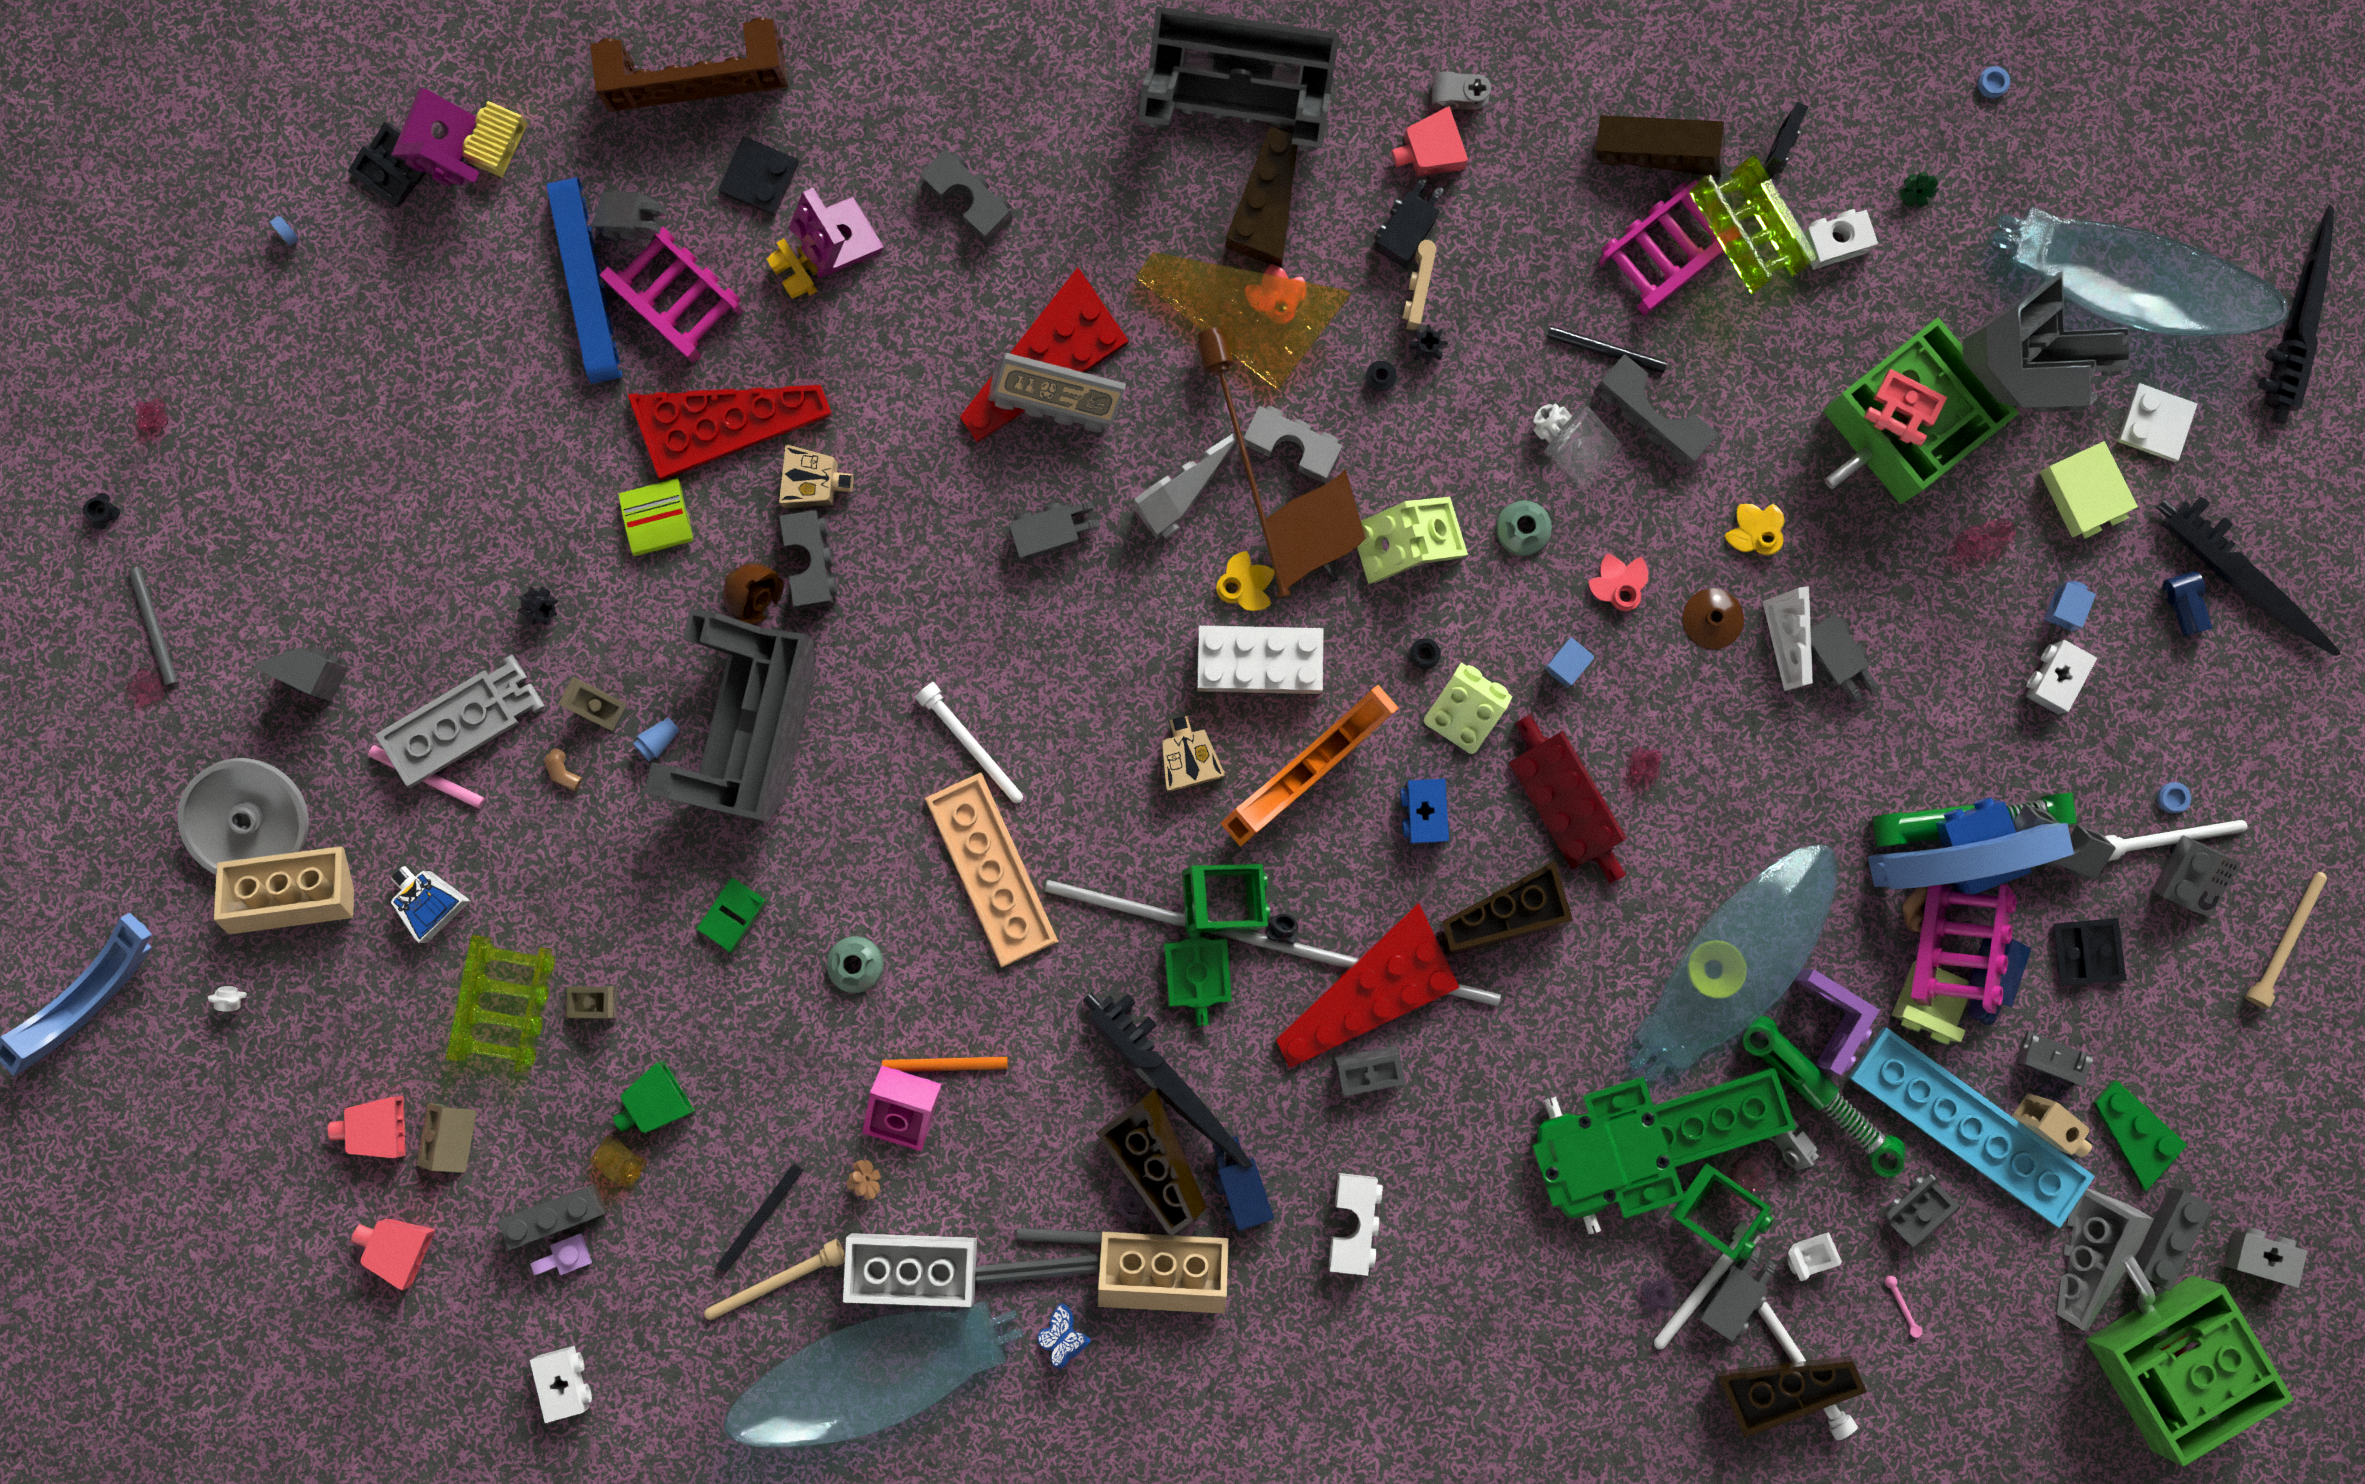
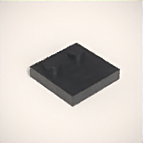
M1797 102L1784 119L1760 173L1761 177L1771 180L1777 172L1780 174L1783 172L1789 159L1787 155L1791 146L1793 147L1801 131L1799 128L1809 106Z
M742 136L718 191L721 194L775 216L798 167L799 160Z

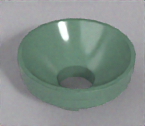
M1523 500L1509 504L1502 510L1496 521V535L1499 543L1508 552L1518 556H1529L1538 553L1545 547L1551 536L1552 525L1548 513L1543 507L1532 501ZM1522 517L1531 518L1535 523L1534 531L1530 534L1521 533L1517 527L1518 519Z
M851 936L844 938L833 946L828 955L827 971L831 981L838 988L849 993H860L872 988L878 982L883 972L884 961L882 953L874 942L864 937ZM850 955H856L862 961L861 970L856 974H850L844 969V961Z

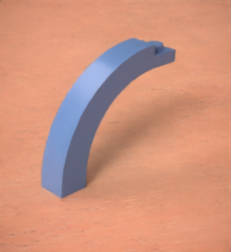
M2058 823L2041 824L2017 833L1959 846L1916 852L1875 854L1869 856L1868 861L1874 887L1905 889L2000 875L2052 862L2073 855L2074 852L2068 824Z
M131 913L121 917L99 955L64 992L30 1019L0 1037V1063L13 1076L24 1071L70 1038L128 982L152 948L148 944L152 934L147 930L146 926L139 922Z

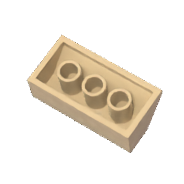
M342 846L217 863L214 921L228 934L353 918L354 887L345 850Z
M1102 1232L1098 1307L1225 1314L1228 1238Z

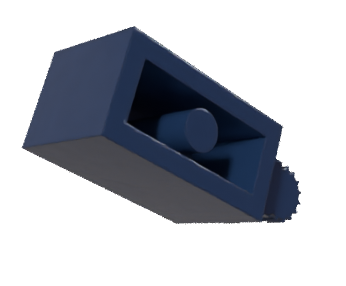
M1983 938L1978 956H1990L1992 939ZM2013 938L2010 944L2006 943L2004 955L2008 958L2006 974H2001L2000 986L2003 987L2002 1004L2000 1006L1997 1005L1996 1013L1993 1014L1988 1013L1983 1008V1000L1971 999L1970 1007L1967 1011L1970 1018L1990 1026L1991 1024L1993 1025L1997 1016H1999L2002 1005L2013 1007L2032 948ZM1974 968L1968 986L1985 988L1988 969Z
M1232 1137L1241 1148L1238 1137ZM1212 1144L1219 1164V1175L1215 1176L1214 1180L1219 1194L1226 1193L1229 1206L1224 1207L1229 1224H1236L1238 1231L1274 1219L1254 1157H1248L1254 1165L1250 1168L1245 1167L1238 1161L1226 1165L1223 1150L1217 1145Z

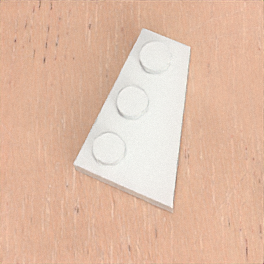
M1809 586L1763 601L1784 691L1813 683Z

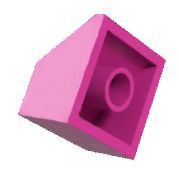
M881 1066L870 1091L862 1133L922 1152L942 1084Z

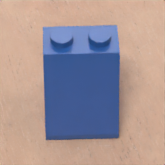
M1988 797L1974 802L1975 808L1963 812L1962 808L1945 813V819L1936 822L1942 848L2017 833L2005 801L1993 800L1992 797ZM2030 868L1951 884L1955 891L1974 895L2032 873Z

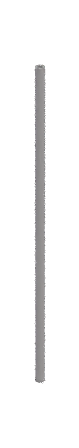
M1047 880L1045 892L1186 927L1185 914ZM1252 931L1205 932L1348 969L1359 959L1300 943L1288 944L1287 942L1271 941L1267 935ZM1458 984L1460 988L1448 993L1494 1006L1499 1005L1501 994Z

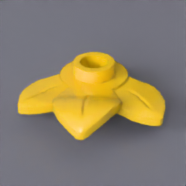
M1740 504L1737 508L1739 527L1725 534L1726 541L1741 552L1756 550L1762 555L1776 554L1782 548L1784 541L1781 532L1785 522L1782 511L1775 504L1769 505L1764 511L1753 504ZM1769 535L1773 537L1774 540L1770 543H1766L1762 540V538L1764 536Z
M1247 551L1238 553L1228 561L1226 574L1219 578L1216 585L1217 594L1224 602L1238 603L1248 611L1266 609L1271 605V602L1263 591L1271 583L1275 574L1274 569L1264 565H1251V559ZM1229 583L1237 585L1238 590L1233 594L1226 591V585Z

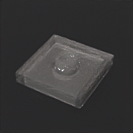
M1581 404L1544 452L1579 490L1585 492L1622 444L1587 405Z

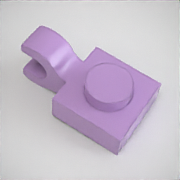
M580 1233L550 1245L552 1255L534 1261L530 1265L534 1275L557 1267L559 1274L563 1275L591 1264L592 1261L583 1235Z

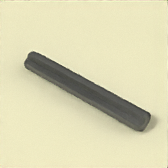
M1098 1255L983 1265L976 1267L975 1275L978 1284L1092 1274L1100 1272V1258Z

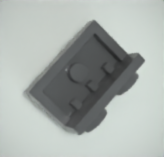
M1932 1174L1926 1179L1922 1176L1919 1177L1909 1187L1911 1192L1902 1200L1899 1197L1894 1199L1885 1209L1888 1212L1885 1215L1886 1223L1913 1251L1960 1209V1205L1937 1184L1936 1178Z

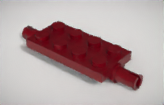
M1532 714L1515 722L1514 725L1518 728L1528 748H1526L1527 752L1508 763L1571 869L1592 859V861H1597L1609 884L1624 877L1626 872L1622 869L1612 850H1614V846L1625 841L1627 837L1564 731L1551 738H1548V736L1544 737Z

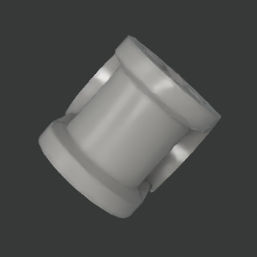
M1435 73L1433 76L1432 107L1440 109L1441 106H1450L1451 110L1482 109L1488 103L1491 83L1488 78L1480 74ZM1474 88L1479 89L1480 96H1474Z

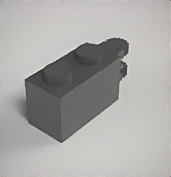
M602 192L592 227L602 231L604 238L620 242L621 238L632 242H638L639 239H652L653 235L660 233L661 227L657 224L659 216H665L667 209L662 206L663 204L640 192Z
M1086 502L1072 507H1068V504L1061 506V503H1054L1044 507V512L1032 515L1031 512H1026L1015 516L1014 521L1010 522L1009 526L1021 563L1079 545L1078 535L1100 528L1098 520H1089L1075 526L1072 517L1087 514L1094 510L1093 502Z
M1835 613L1810 628L1812 660L1831 688L1841 685L1854 703L1860 701L1862 696L1851 680L1852 676L1857 675L1865 689L1870 693L1878 689L1877 683L1867 669L1870 666L1866 660L1868 655L1859 643L1856 644L1849 634L1851 629L1842 617L1839 618Z
M1755 1249L1746 1261H1742L1738 1268L1732 1264L1695 1314L1697 1318L1732 1342L1736 1337L1740 1338L1745 1333L1749 1322H1747L1753 1311L1757 1312L1766 1300V1295L1764 1294L1767 1291L1765 1285L1776 1268V1264L1770 1260L1762 1266L1755 1279L1750 1277L1748 1274L1757 1263L1760 1255Z

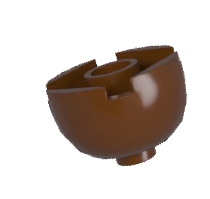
M747 563L731 571L725 578L722 595L727 611L737 620L754 626L763 622L767 618L761 615L771 600L776 606L783 594L784 582L779 578L780 575L760 563Z

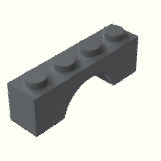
M1624 354L1596 387L1600 391L1599 396L1607 404L1613 405L1615 403L1624 411L1622 415L1629 423L1633 425L1638 423L1647 431L1645 435L1651 442L1656 445H1664L1670 451L1669 456L1679 465L1685 463L1689 467L1716 438L1718 433L1696 414L1684 419H1669L1656 413L1649 405L1645 394V383L1648 373Z

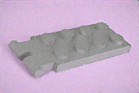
M514 655L503 659L504 666L491 674H488L486 670L480 672L375 734L409 789L518 725L519 723L516 718L532 709L534 713H537L545 708L532 684L522 688L518 687V684L525 681L527 676Z

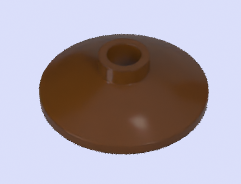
M1710 588L1697 592L1688 600L1683 611V626L1688 637L1703 648L1721 649L1729 646L1739 637L1743 629L1744 614L1740 603L1733 595L1721 589ZM1712 612H1717L1720 615V622L1715 623L1711 620Z

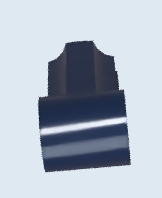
M2192 571L2163 581V591L2166 590L2169 597L2166 600L2168 604L2174 606L2183 637L2213 628L2203 599L2206 587L2200 573Z

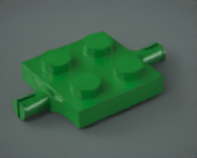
M1201 932L1189 933V938L1181 942L1164 943L1169 1006L1186 1005L1195 1008L1196 1026H1201V1013L1203 1015V1026L1209 1025L1207 1006L1217 1002L1232 1001L1227 938L1208 939L1201 937Z

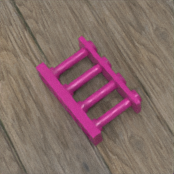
M1696 179L1689 185L1683 182L1671 193L1672 199L1667 203H1664L1662 200L1659 201L1648 211L1650 215L1643 222L1637 219L1625 229L1626 235L1619 241L1613 238L1601 249L1603 254L1598 262L1603 266L1612 258L1642 293L1640 297L1643 300L1637 308L1644 317L1733 247L1744 235L1737 225L1727 232L1725 228L1721 229L1692 195L1700 185ZM1680 203L1685 205L1712 237L1710 239L1712 244L1705 250L1702 247L1698 248L1669 214ZM1658 221L1688 255L1687 260L1689 263L1680 269L1678 265L1674 266L1645 232ZM1634 240L1639 243L1665 274L1663 278L1666 281L1658 288L1655 284L1651 285L1622 251Z
M662 226L660 233L653 235L655 239L623 272L619 270L615 273L607 267L600 276L620 297L694 364L701 357V354L696 349L699 345L697 341L729 308L740 316L743 313L738 304L741 299L730 288L724 291L716 284L719 281L718 277L707 267L702 271L695 264L698 259L687 248L678 249L673 244L676 239ZM665 247L677 259L645 292L641 290L637 294L630 287L633 284L632 280ZM687 267L699 279L667 312L663 311L659 314L652 308L655 304L654 300ZM709 287L720 298L719 302L688 333L685 331L681 335L674 328L677 324L675 321Z
M1948 884L1928 886L1911 998L1918 1005L1931 1006L1932 997L1936 998L1937 995L1983 1000V1008L1988 1013H1996L1997 1005L2000 1006L2003 1000V987L2000 986L2001 974H2006L2008 958L2004 955L2006 943L2010 944L2012 939V925H2009L2010 913H2015L2017 905L2016 894H2013L2008 884H2000L1999 896L1986 894L1969 895L1963 892L1952 891V888H1949ZM1951 904L1997 908L1994 926L1949 922L1945 918L1946 906L1950 907ZM1946 934L1992 939L1990 956L1943 952V949L1940 948L1941 938L1945 937ZM1944 964L1988 969L1985 988L1938 982V979H1935L1937 967H1941Z

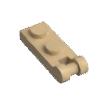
M1430 240L1422 241L1415 255V259L1420 265L1418 272L1412 271L1408 289L1414 291L1412 302L1406 300L1402 319L1408 320L1406 329L1418 330L1421 324L1436 253V246Z

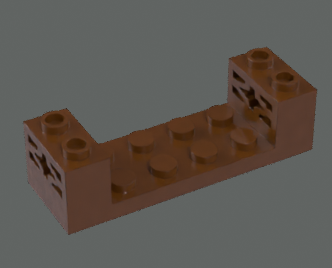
M757 17L753 18L750 22L743 23L747 54L745 59L729 57L724 62L699 61L694 66L688 67L670 65L666 66L664 70L659 71L648 69L635 71L634 61L621 40L613 38L601 39L599 43L590 44L595 89L609 112L787 88L789 85L783 41L773 19Z

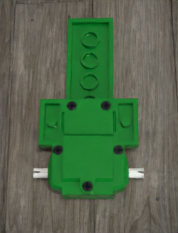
M1774 1067L1653 1105L1645 1079L1641 1076L1582 1095L1588 1111L1584 1114H1562L1556 1099L1557 1097L1551 1098L1552 1106L1549 1098L1543 1100L1550 1118L1543 1120L1537 1127V1142L1532 1143L1552 1206H1559L1569 1218L1583 1217L1588 1234H1594L1593 1225L1596 1233L1601 1231L1595 1213L1600 1212L1609 1204L1618 1202L1625 1219L1685 1200L1675 1167L1792 1131L1796 1127Z

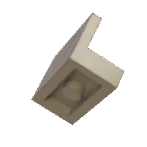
M428 1103L416 1166L430 1171L464 1173L468 1163L476 1110Z

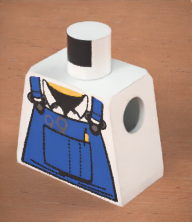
M404 866L391 877V880L401 889L392 899L391 903L418 943H428L471 902L467 897L431 871H422L415 877Z

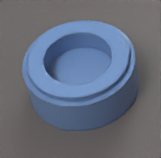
M1989 67L1979 76L1977 82L1978 89L1985 97L1998 98L2010 86L2009 74L2001 67Z
M277 216L269 222L289 247L299 241L297 235L281 216Z
M2167 783L2159 789L2157 802L2160 808L2167 813H2181L2189 807L2191 794L2189 789L2181 783Z

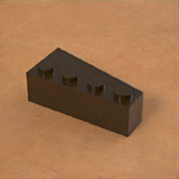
M1600 115L1596 155L1597 159L1602 161L1603 164L1610 166L1627 164L1637 167L1721 177L1725 150L1724 121Z
M1552 861L1541 869L1528 874L1519 881L1442 921L1439 927L1447 956L1568 926L1573 919L1556 861Z

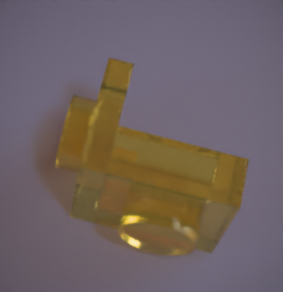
M610 1135L605 1137L590 1159V1162L607 1178L627 1187H631L648 1163L645 1158L633 1154L619 1140Z

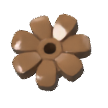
M856 1161L853 1164L855 1172L849 1174L847 1187L851 1191L854 1190L857 1196L864 1195L866 1200L874 1199L880 1191V1185L876 1182V1180L881 1179L878 1169L872 1171L873 1164L870 1161Z

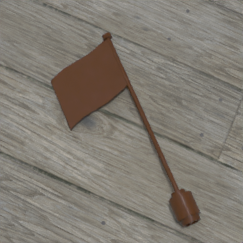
M1219 327L1206 329L1198 334L1199 341L1197 342L1205 372H1211L1213 376H1219L1279 586L1278 598H1286L1291 595L1289 587L1310 572L1347 555L1366 539L1348 475L1345 469L1326 485L1291 500L1271 516L1265 518L1225 377V373L1230 371L1229 367L1234 364L1227 335L1222 333V329Z

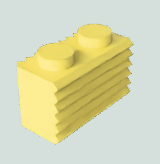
M488 101L486 107L481 108L477 113L475 120L476 128L473 130V134L468 135L464 140L462 147L463 156L470 164L503 178L528 123L521 115Z

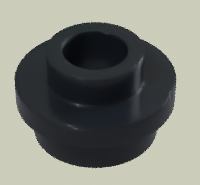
M1376 361L1367 369L1366 381L1376 391H1387L1396 382V370L1387 361ZM1384 371L1387 374V378L1380 380L1376 377V373Z
M1419 639L1410 648V660L1420 669H1430L1440 659V648L1431 639ZM1421 649H1428L1431 654L1430 658L1427 660L1422 659L1419 656V651Z

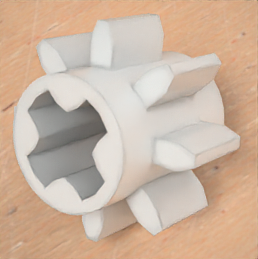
M1556 403L1554 405H1545L1535 415L1533 422L1537 426L1534 428V432L1541 440L1546 438L1549 443L1561 441L1570 432L1572 424L1568 420L1572 415L1564 406L1559 408Z

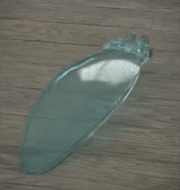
M2031 206L2025 212L2023 220L2006 214L1999 217L1998 225L2009 232H2019L2018 236L2004 231L1995 232L1992 242L1994 244L2000 245V247L2005 249H2013L2009 261L2010 265L2034 275L2040 274L2045 280L2063 270L2064 295L2099 316L2132 328L2178 336H2230L2255 333L2273 328L2283 323L2289 316L2285 297L2270 283L2215 255L2152 232L2098 221L2059 219Z
M1826 845L1807 846L1797 849L1778 860L1750 880L1727 900L1695 936L1673 970L1660 996L1656 1010L1633 1032V1035L1645 1046L1632 1058L1630 1066L1638 1070L1649 1060L1652 1053L1659 1058L1645 1073L1644 1078L1648 1082L1655 1081L1664 1072L1666 1066L1681 1077L1702 1055V1052L1725 1042L1748 1027L1749 1024L1762 1016L1792 984L1818 941L1835 893L1838 865L1836 855L1830 847Z
M985 1300L955 1312L917 1311L899 1313L871 1319L844 1328L795 1353L749 1387L729 1410L724 1423L725 1431L732 1439L750 1446L798 1447L848 1440L893 1426L937 1403L963 1384L973 1373L975 1374L1005 1363L1006 1359L1001 1344L1024 1335L1022 1329H1014L998 1337L994 1325L1012 1321L1017 1317L1016 1311L1012 1310L992 1318Z

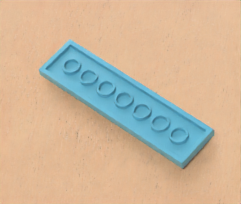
M1887 1027L1881 1029L1848 1077L1852 1082L2055 1227L2060 1228L2095 1177Z

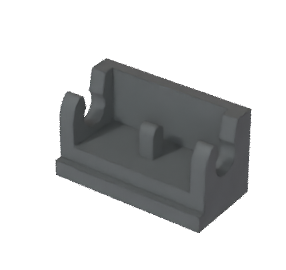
M2026 1031L2015 1063L2073 1086L2085 1087L2093 1058L2087 1056V1053L2047 1039L2031 1031Z
M1396 1046L1334 1057L1343 1096L1405 1084L1401 1057Z

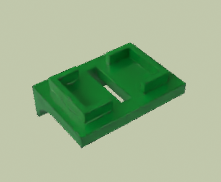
M731 877L696 929L721 945L727 952L734 953L769 901ZM724 905L746 920L744 926L720 910Z

